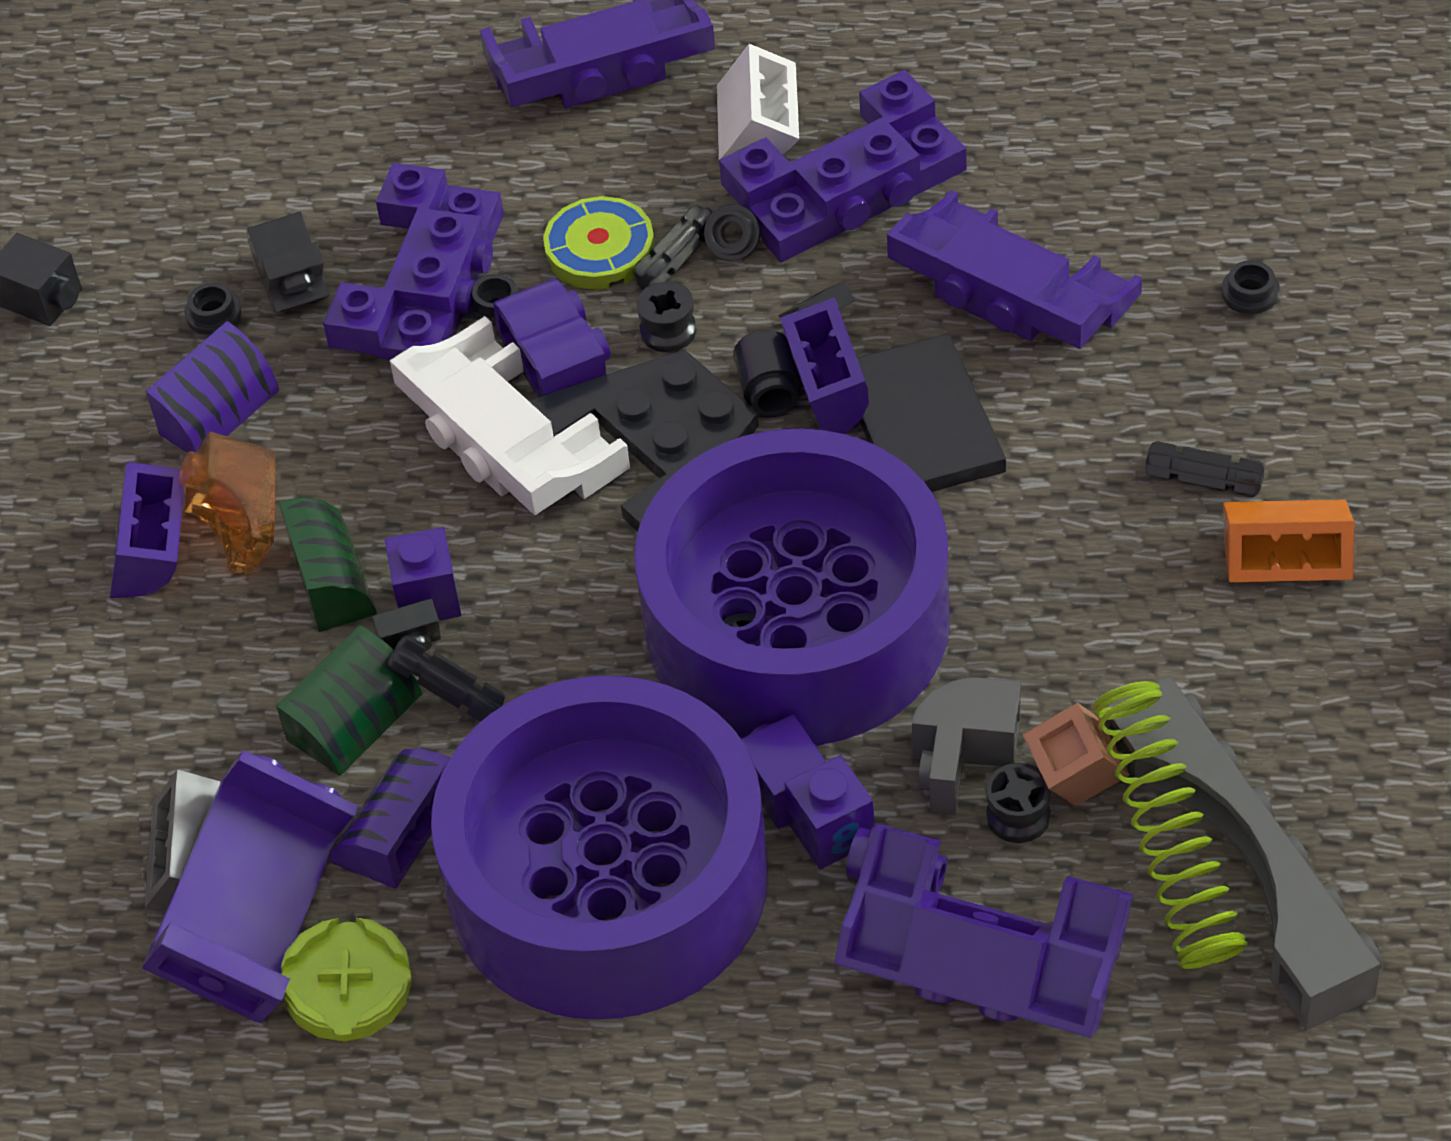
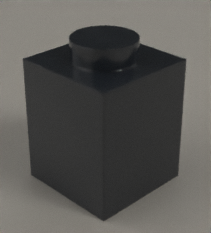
M17 232L0 251V307L51 326L64 310L70 309L76 303L79 293L82 291V286L71 253Z

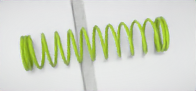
M1134 682L1117 687L1101 695L1095 700L1092 709L1095 711L1094 715L1101 719L1098 728L1103 733L1114 736L1109 742L1106 752L1111 757L1122 760L1117 766L1114 776L1122 782L1131 784L1123 795V801L1127 805L1139 808L1132 817L1131 825L1137 830L1148 832L1141 840L1139 849L1147 855L1158 856L1149 865L1147 871L1150 877L1166 881L1158 889L1155 898L1163 904L1176 905L1166 914L1164 924L1172 929L1184 930L1175 938L1172 948L1178 952L1176 957L1179 961L1178 966L1184 969L1201 968L1238 955L1245 950L1248 942L1245 941V935L1239 932H1230L1205 938L1185 948L1178 946L1185 937L1196 930L1228 922L1234 919L1238 913L1232 910L1226 911L1200 922L1190 924H1175L1170 921V918L1182 908L1190 904L1220 897L1226 894L1229 888L1217 886L1184 899H1166L1162 897V893L1175 882L1217 870L1221 863L1217 861L1205 862L1186 869L1179 874L1160 875L1153 871L1157 864L1167 857L1203 848L1211 843L1212 838L1208 836L1198 837L1178 844L1169 850H1149L1145 847L1149 839L1159 832L1194 824L1200 821L1204 814L1198 811L1187 813L1168 820L1159 826H1142L1137 823V819L1150 808L1185 800L1191 797L1196 790L1191 787L1177 789L1149 802H1135L1129 799V794L1141 784L1177 776L1187 768V765L1183 763H1175L1154 770L1140 778H1127L1121 775V770L1131 761L1166 753L1176 748L1179 743L1175 739H1165L1145 746L1132 754H1119L1113 751L1115 743L1124 736L1153 731L1163 727L1171 719V717L1166 715H1157L1134 723L1123 730L1107 729L1105 727L1106 720L1119 719L1141 712L1153 706L1163 695L1159 690L1160 686L1155 682ZM1133 696L1115 705L1114 707L1105 708L1116 701Z

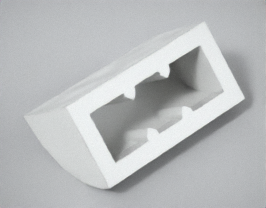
M748 44L717 84L719 160L765 137L782 155L799 140L795 62L751 44Z

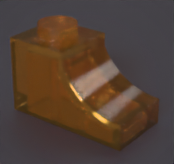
M210 431L196 452H188L181 467L179 482L180 485L186 486L185 512L196 514L215 532L224 548L229 571L251 575L274 543L276 451Z

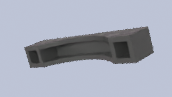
M1169 675L1155 682L1160 686L1159 690L1163 695L1153 706L1130 716L1106 720L1105 724L1108 729L1123 730L1134 723L1153 716L1166 715L1171 717L1170 721L1161 728L1138 735L1124 736L1115 743L1120 754H1132L1145 746L1165 739L1179 741L1176 748L1166 753L1149 758L1136 759L1126 765L1130 773L1128 778H1140L1154 770L1175 763L1187 765L1186 770L1177 776L1161 781L1143 783L1138 788L1159 795L1186 787L1195 789L1196 791L1191 797L1176 803L1193 812L1203 813L1204 816L1202 818L1220 831L1245 858L1262 887L1272 919L1274 950L1270 980L1304 1029L1307 1031L1375 998L1379 971L1382 967L1378 948L1369 935L1364 932L1358 934L1347 919L1343 902L1335 888L1327 882L1322 884L1309 866L1307 853L1300 840L1293 834L1286 835L1274 818L1272 805L1264 791L1258 786L1252 788L1240 772L1238 759L1231 746L1225 740L1218 741L1206 725L1204 712L1196 698L1191 694L1184 695ZM1133 696L1116 701L1105 708L1114 707L1115 705Z

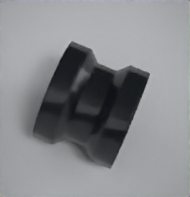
M658 282L646 287L639 294L636 304L638 316L641 320L640 333L641 339L647 347L658 352H675L687 347L694 340L697 332L695 317L693 316L694 303L692 293L685 286L676 282Z
M1025 763L1006 764L995 770L989 777L986 787L988 802L986 817L989 828L996 836L1007 842H1031L1040 837L1048 828L1051 818L1049 806L1051 790L1048 789L1040 770L1033 765ZM1009 803L1018 805L1020 811L1011 809Z

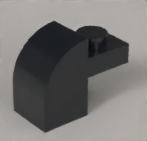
M301 211L247 228V241L275 313L330 296L323 277L324 262L317 242H311Z

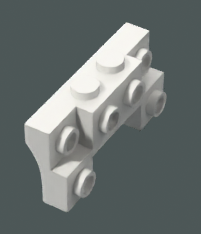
M486 317L481 318L460 333L444 341L426 346H412L390 360L394 383L429 416L425 424L434 442L442 449L450 447L461 458L466 471L475 481L479 483L482 481L487 482L501 497L510 492L534 515H537L573 490L585 499L630 469L627 444L619 438L609 445L600 436L598 419L592 413H589L555 437L553 436L551 421L508 383V381L524 372L520 348L513 342L502 348L495 341L492 322Z

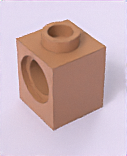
M1078 702L1023 734L1048 789L1074 806L1085 802L1118 783L1120 780L1114 775L1117 766L1122 762L1121 759L1111 757L1106 752L1112 737L1103 733L1098 728L1101 719ZM1114 745L1113 751L1119 753L1116 745ZM1126 766L1121 770L1123 777L1130 776Z

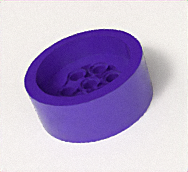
M781 429L746 435L709 449L680 468L665 482L645 511L636 538L635 569L646 646L652 667L661 684L683 691L705 703L734 729L740 739L748 736L755 728L763 724L775 723L794 714L815 746L842 741L863 734L896 716L917 698L935 675L946 650L950 630L948 538L946 525L941 509L924 481L908 465L884 449L859 438L826 430ZM736 613H751L755 617L751 623L741 627H732L723 622L728 616Z
M589 676L556 682L527 692L491 713L463 739L444 768L435 791L431 818L433 846L457 937L472 963L489 981L516 1000L536 1009L556 1015L582 1019L624 1018L662 1009L683 1000L716 979L745 948L761 918L769 881L768 857L761 792L752 758L734 729L717 712L702 701L671 686L627 676ZM608 809L601 812H596V810ZM657 829H666L662 832H652ZM555 841L551 844L542 845L544 842ZM603 862H613L605 866L598 865ZM666 882L672 883V884H670V885H668V886H664V887H657V886H656V885H658V884H660V883H666ZM549 895H560L553 899H543ZM608 916H619L613 920H601L602 918Z

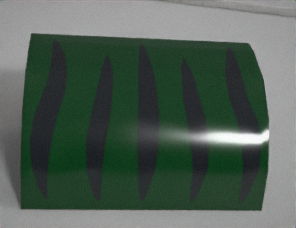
M301 497L278 501L289 543L318 631L322 632L377 615L348 527L339 510L318 499Z
M359 625L276 705L286 741L341 776L423 693L412 673L407 678L389 666L388 661L394 650L370 630Z

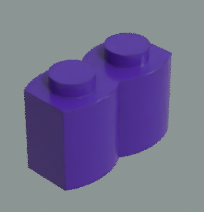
M553 278L493 302L497 331L505 347L513 342L520 348L523 374L537 397L606 375L605 361L611 359L608 342L600 328L591 329L586 322L584 306L575 290L567 292L560 281Z

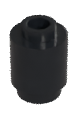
M761 329L755 330L740 339L734 347L733 358L747 404L763 416H778L791 410L797 403L801 384L787 337L778 331Z

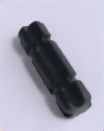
M698 204L692 206L681 217L680 221L683 224L677 222L650 250L649 254L652 257L649 255L644 256L633 269V275L637 279L636 284L644 290L654 283L668 281L671 277L668 272L671 275L675 274L702 244L699 239L702 242L705 241V225L713 211L708 207L704 209Z
M1160 441L1152 442L1148 450L1146 473L1150 476L1169 480L1171 474L1179 475V482L1226 490V486L1230 485L1235 486V493L1250 496L1258 495L1262 488L1265 468L1264 463L1259 460L1241 457L1239 463L1232 462V455L1186 446L1183 452L1176 451L1177 445Z
M404 636L398 642L389 658L388 664L392 669L407 678L411 673L419 677L416 682L417 684L458 709L461 704L469 707L467 714L480 722L502 707L505 695L502 691L485 682L483 687L475 683L478 678L477 676L436 651L433 656L425 653L424 651L427 646L411 636Z

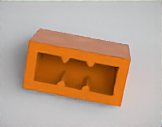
M1346 499L1223 502L1224 543L1229 582L1353 580L1354 519Z

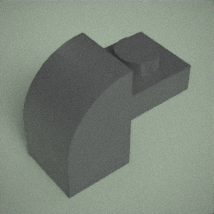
M990 678L958 679L936 688L919 704L912 720L913 758L921 759L919 788L930 789V813L956 815L964 763L999 767L1015 763L1021 720V681Z

